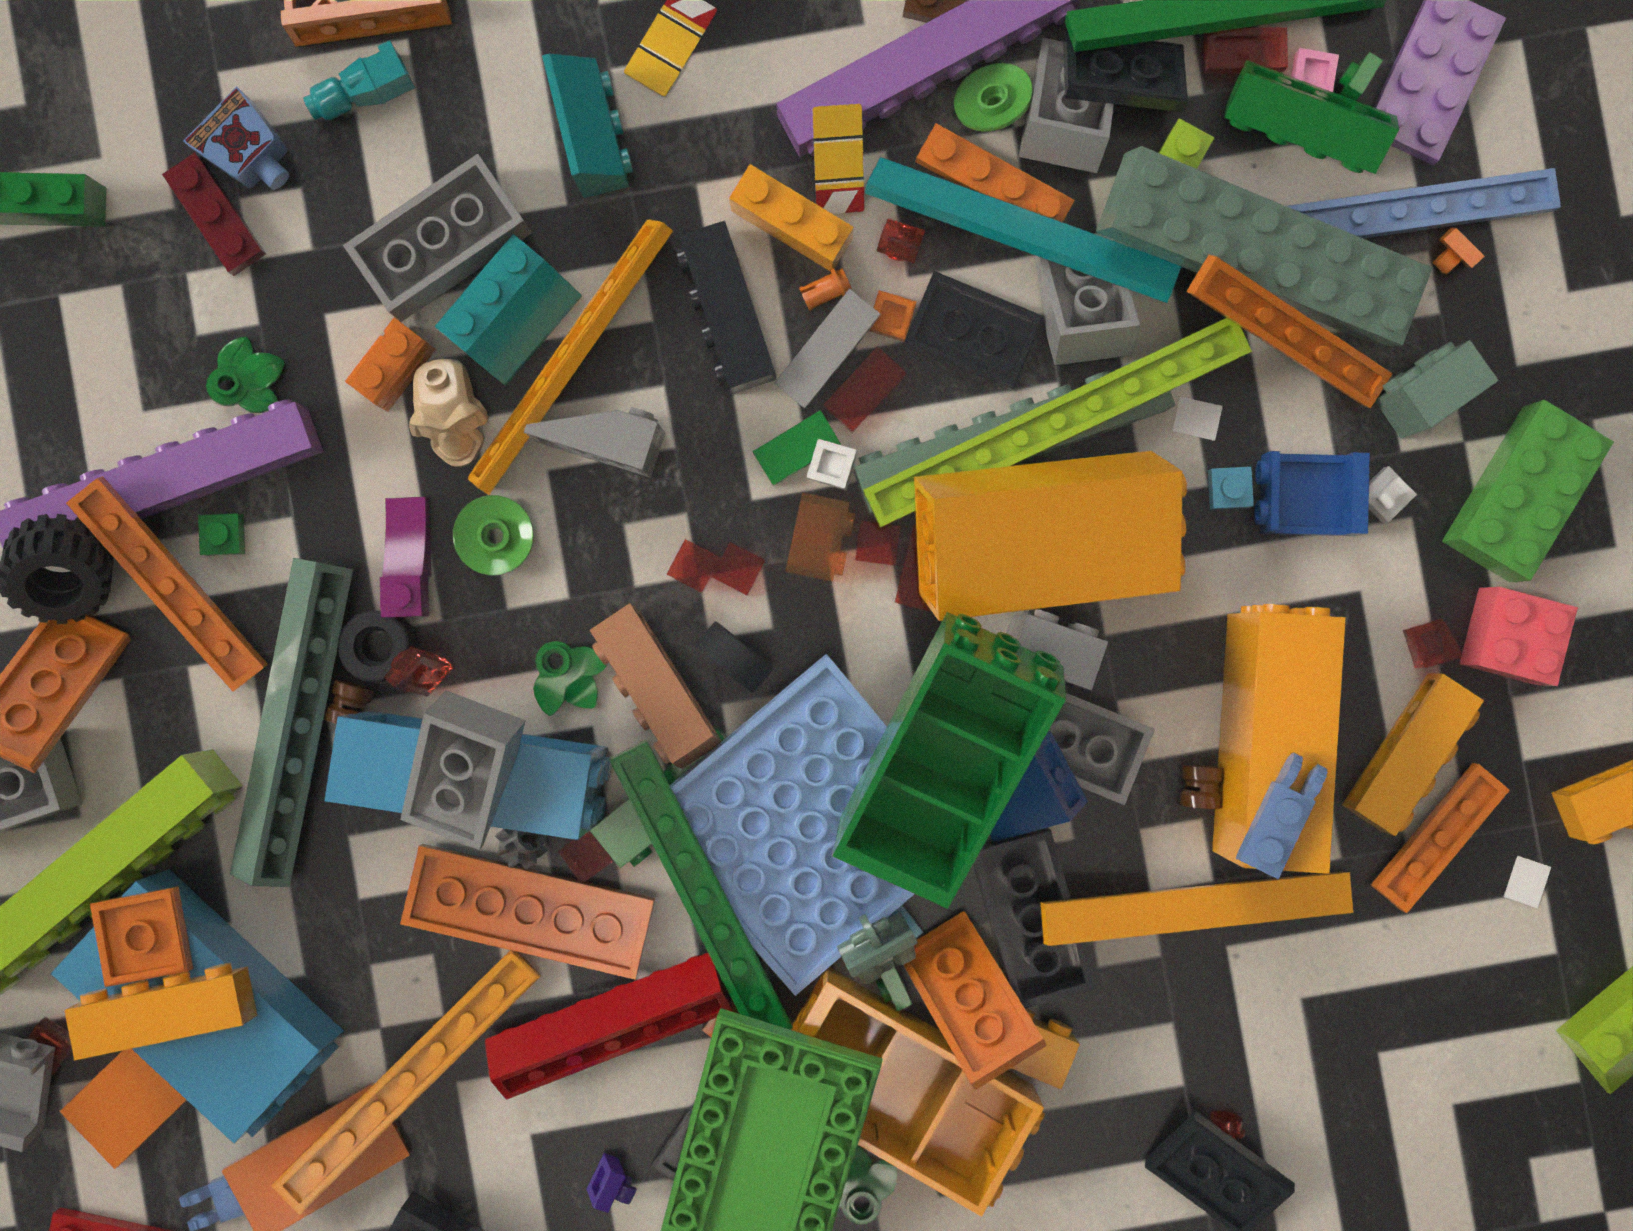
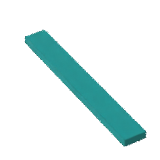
M882 157L879 158L866 184L865 194L1165 303H1168L1181 269L1179 265Z

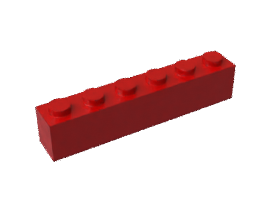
M709 953L693 956L685 962L664 970L654 971L649 976L628 984L618 985L608 992L590 999L580 1000L572 1006L554 1013L544 1014L536 1020L515 1028L505 1029L500 1034L485 1039L490 1082L506 1100L713 1020L717 1018L720 1008L733 1012L728 990Z

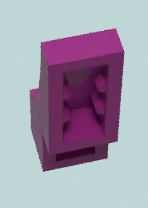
M385 498V551L382 577H379L381 617L429 616L428 577H432L429 498Z

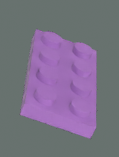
M1423 0L1374 105V108L1397 116L1399 131L1391 146L1431 165L1436 164L1440 160L1506 17L1470 0Z

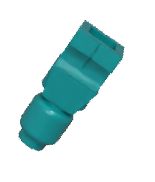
M390 40L377 46L380 52L367 58L359 57L339 73L341 80L337 77H330L311 86L310 94L303 97V100L314 120L321 117L325 120H332L349 112L352 109L353 102L357 107L386 104L387 101L416 88L400 54Z

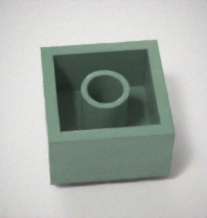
M1470 340L1458 346H1454L1452 342H1449L1438 350L1434 349L1414 362L1416 366L1405 373L1401 372L1383 385L1385 392L1378 396L1375 403L1399 437L1404 438L1432 428L1499 380Z

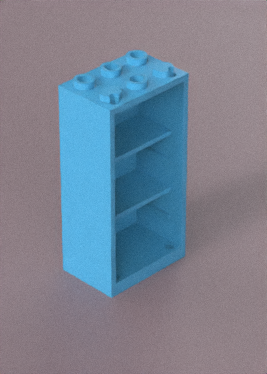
M377 711L338 716L324 801L402 813L423 718ZM522 734L517 757L490 827L579 840L595 825L597 826L598 821H602L604 818L606 797L600 795L604 781H609L612 765L609 761L610 757H606L608 747Z
M169 869L135 881L122 897L179 886L194 968L189 971L191 978L205 975V969L220 964L231 963L232 969L248 966L257 1016L242 1026L132 1048V1050L235 1144L246 1133L253 1138L265 1124L267 1125L284 1108L283 1104L292 1095H295L312 1077L311 1074L320 1065H323L339 1048L334 1041L344 1030ZM94 927L51 972V975L79 1001L80 995L91 991L107 989L108 995L121 993L122 986L134 983L130 982L105 987ZM167 976L145 980H148L150 987L164 984L163 978Z

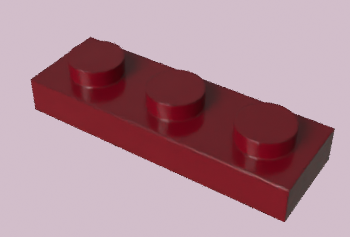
M194 152L162 174L228 273L235 276L266 255L258 240L197 153Z

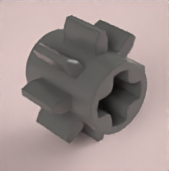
M502 829L495 836L500 840L499 850L496 853L508 862L509 868L521 862L523 867L528 869L537 863V858L548 851L543 846L545 835Z

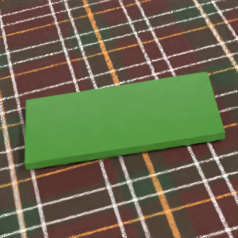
M720 1008L661 1231H832L883 1059Z

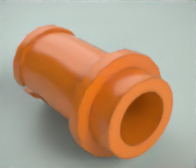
M832 268L830 269L831 274L804 287H799L809 311L840 295L843 297L849 288L852 290L843 268L837 271Z

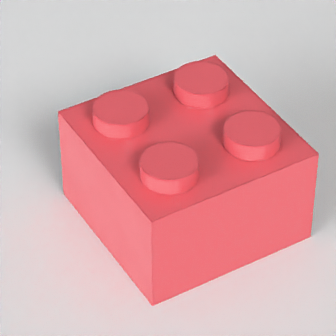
M1503 587L1479 588L1459 665L1534 685L1558 686L1578 607Z

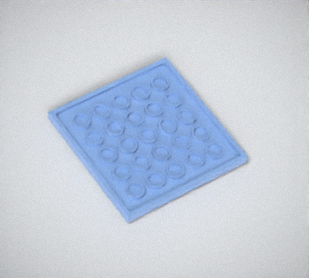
M827 654L670 785L752 947L795 996L841 957L837 946L849 940L850 935L863 929L858 917L866 914L870 924L883 917L887 918L914 895V893L832 857L840 817L887 726Z

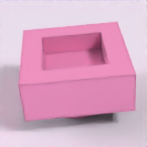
M1299 48L1294 56L1291 77L1333 92L1339 55Z

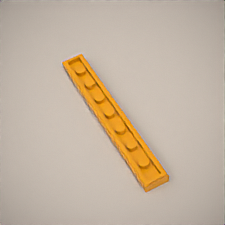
M651 219L646 220L469 474L468 480L488 495L495 488L529 439V436L524 433L526 424L541 422L673 232L665 223Z
M1344 871L1040 902L1044 944L1047 946L1353 913L1350 872Z
M510 950L271 1185L272 1188L300 1215L540 978L541 975L519 952Z

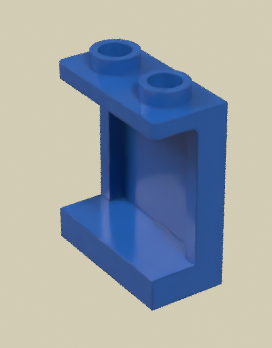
M1270 451L1261 455V461L1257 462L1255 468L1256 484L1261 485L1260 500L1256 502L1254 519L1255 523L1260 525V534L1359 536L1368 534L1370 453L1353 452L1347 455L1280 454V451Z
M1050 730L1047 732L990 833L993 842L1070 822L1088 802Z

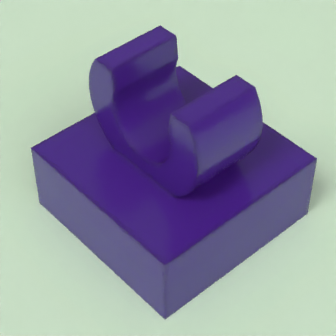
M603 1154L586 1189L593 1208L606 1213L609 1212L614 1200L630 1204L637 1191L636 1187L630 1186L633 1180L625 1175L617 1157Z

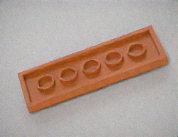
M421 844L418 846L400 924L636 979L655 898L529 868L525 869L516 865L509 868L507 863Z

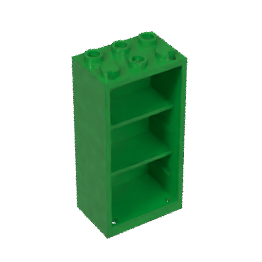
M949 612L944 616L840 817L832 857L947 909L1066 701L1064 669L1055 656L1042 650H1038L1035 653L1022 647L1016 638L1007 633L998 632L996 635L981 628V624L968 615L958 614L956 616Z

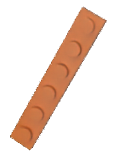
M1208 255L1186 291L1363 406L1372 407L1383 390V385L1389 381L1393 374L1216 256Z
M104 476L96 478L66 502L69 508L232 692L268 665Z

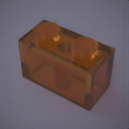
M802 492L786 573L833 583L834 574L843 575L847 552L840 551L843 535L851 537L856 514L848 512L850 502Z

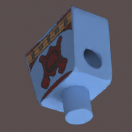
M237 86L183 140L195 152L247 188L254 187L262 179L272 190H276L283 186L289 178V172L278 163L287 153L286 145L256 104Z

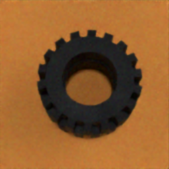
M47 514L38 515L37 521L28 518L21 522L20 528L14 527L9 532L8 539H5L0 561V594L2 597L8 598L7 604L12 609L20 608L21 615L27 618L31 616L38 617V621L48 623V620H57V624H67L68 619L78 622L85 619V614L93 616L99 611L100 605L104 606L108 601L109 593L111 592L114 557L78 517L75 520L66 519L67 515L57 514L56 518H49ZM44 567H61L70 571L56 572L48 570Z

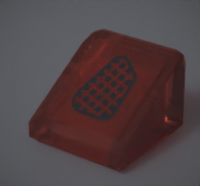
M1443 618L1403 630L1415 668H1429L1463 657L1457 642Z

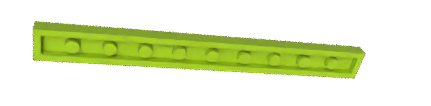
M1225 318L864 489L863 493L881 528L916 511L914 477L1012 466L1252 352L1241 327L1230 319Z

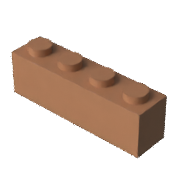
M631 603L590 629V632L597 641L592 645L595 653L603 664L606 665L610 662L617 674L612 677L614 684L625 698L629 695L637 706L632 712L645 731L648 729L652 730L658 740L653 746L665 764L671 762L683 769L722 742L644 616Z

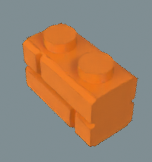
M395 317L384 329V336L378 337L345 380L348 385L387 412L412 382L416 370L426 363L436 350Z

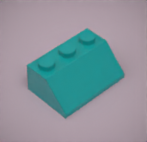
M551 53L542 55L571 175L583 198L629 187L626 174L632 173L633 168L628 149L620 150L617 135L624 134L618 109L610 110L607 97L613 96L614 91L609 72L600 71L596 58Z
M512 234L434 327L502 384L507 386L579 301L582 295L541 256L516 235Z

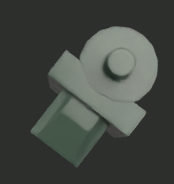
M899 912L888 919L883 917L870 924L866 914L858 917L863 929L850 935L849 940L837 946L851 977L857 976L867 985L880 977L882 971L878 964L893 957L897 965H904L915 959L914 945L918 942L902 913Z

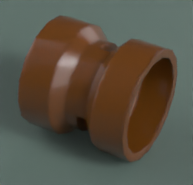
M335 679L332 688L334 699L332 704L326 707L323 718L337 724L338 716L363 713L366 705L372 701L375 690L358 683Z
M1183 764L1181 777L1185 780V789L1180 793V805L1193 808L1220 809L1222 796L1218 793V784L1223 780V768Z

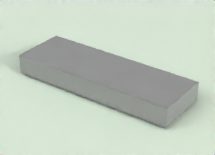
M849 288L774 384L806 409L879 319L881 314Z

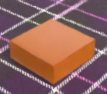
M879 290L873 308L881 316L869 332L904 342L917 302Z

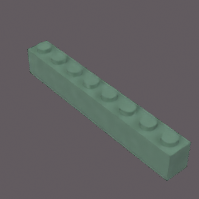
M1108 371L1086 378V384L1107 375ZM1070 384L1047 392L1049 399L1034 403L1031 397L1013 403L1009 406L1011 410L1009 413L997 417L995 411L978 415L972 418L973 425L958 430L957 424L941 428L934 432L936 438L921 443L919 437L897 444L898 451L883 456L880 450L858 458L860 465L854 466L853 472L868 515H872L873 512L863 493L864 489L1073 391ZM1171 391L1023 461L1166 412L1176 406Z
M293 558L230 870V875L250 886L290 887L338 647V639L340 637L353 569L299 558Z

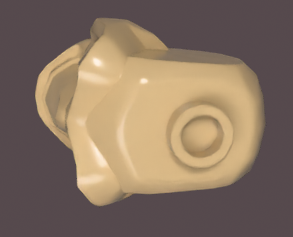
M436 359L424 363L416 370L413 378L415 412L410 418L409 423L411 434L415 437L423 436L430 438L433 451L447 464L453 467L469 465L477 458L483 446L484 436L483 433L477 430V427L483 426L489 421L487 410L479 400L474 398L469 375L465 366L460 361Z

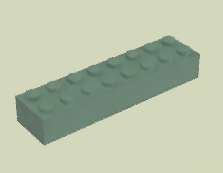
M1143 146L1124 153L1096 229L1097 233L1198 273L1209 254L1216 256L1308 318L1379 347L1400 346L1404 344L1433 269L1421 262Z

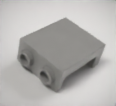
M0 1033V1146L23 1152L45 1126L55 1047L38 1043L32 1039H22Z

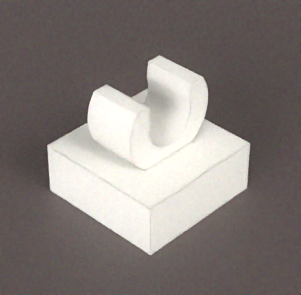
M818 439L807 478L847 491L858 451Z
M1387 466L1369 481V510L1382 523H1388L1417 494L1390 466Z

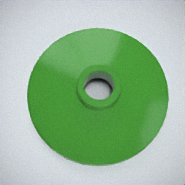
M1008 63L990 64L977 69L963 80L956 91L954 109L958 119L966 127L984 132L999 130L1011 125L1027 111L1031 104L1033 96L1031 79L1023 69Z
M498 495L483 496L471 501L461 510L453 528L454 547L460 559L472 570L485 575H502L518 568L530 554L534 541L533 525L527 512L515 501ZM500 529L503 533V539L501 542L494 544L490 540V534L493 530Z

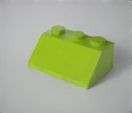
M1633 966L1556 1030L1609 1094L1613 1093L1633 1076Z

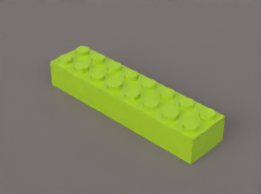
M213 749L181 755L0 906V995L20 981L17 977L18 973L26 967L31 970L51 955L47 950L57 941L60 944L66 942L82 929L78 923L88 915L92 918L91 903L108 900L118 890L122 892L127 891L135 881L144 877L140 872L149 864L153 866L158 865L174 852L171 846L180 838L187 840L198 833L205 826L202 820L212 812L219 814L236 800L233 794L243 785Z

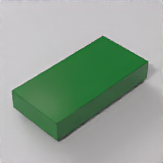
M820 410L752 452L774 487L811 464L818 439L841 445Z

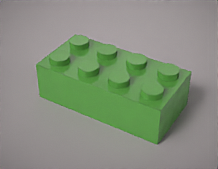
M1546 400L1522 407L1442 542L1509 583L1531 581L1614 441Z

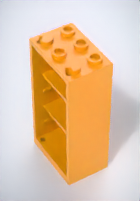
M1153 451L914 477L919 594L938 621H942L947 612L956 616L958 614H965L975 617L1181 591V577L1184 576L1186 570L1185 559L1181 553V538L1186 534V521L1182 514V498L1187 493V482L1182 470Z
M1263 604L1241 606L1240 613L1227 615L1218 767L1223 768V780L1218 784V793L1222 798L1221 808L1215 809L1212 851L1243 868L1256 869L1236 859V855L1271 782L1276 781L1286 759L1294 752L1303 757V762L1296 780L1289 789L1300 793L1310 770L1317 764L1327 768L1328 773L1320 793L1313 799L1316 802L1283 871L1329 874L1346 619V617L1330 616V608L1305 607L1289 609L1288 605Z
M831 967L827 968L820 975L793 1022V1029L791 1030L883 1059L858 1145L982 1217L987 1207H993L995 1201L1000 1198L1003 1191L1002 1181L1008 1170L1014 1171L1018 1167L1024 1154V1148H1022L1029 1134L1035 1135L1038 1132L1039 1125L1044 1119L1045 1113L1042 1112L1044 1106L1034 1085L1007 1070L975 1090L940 1030L904 1009L897 1011L892 1002L885 1003L880 995Z

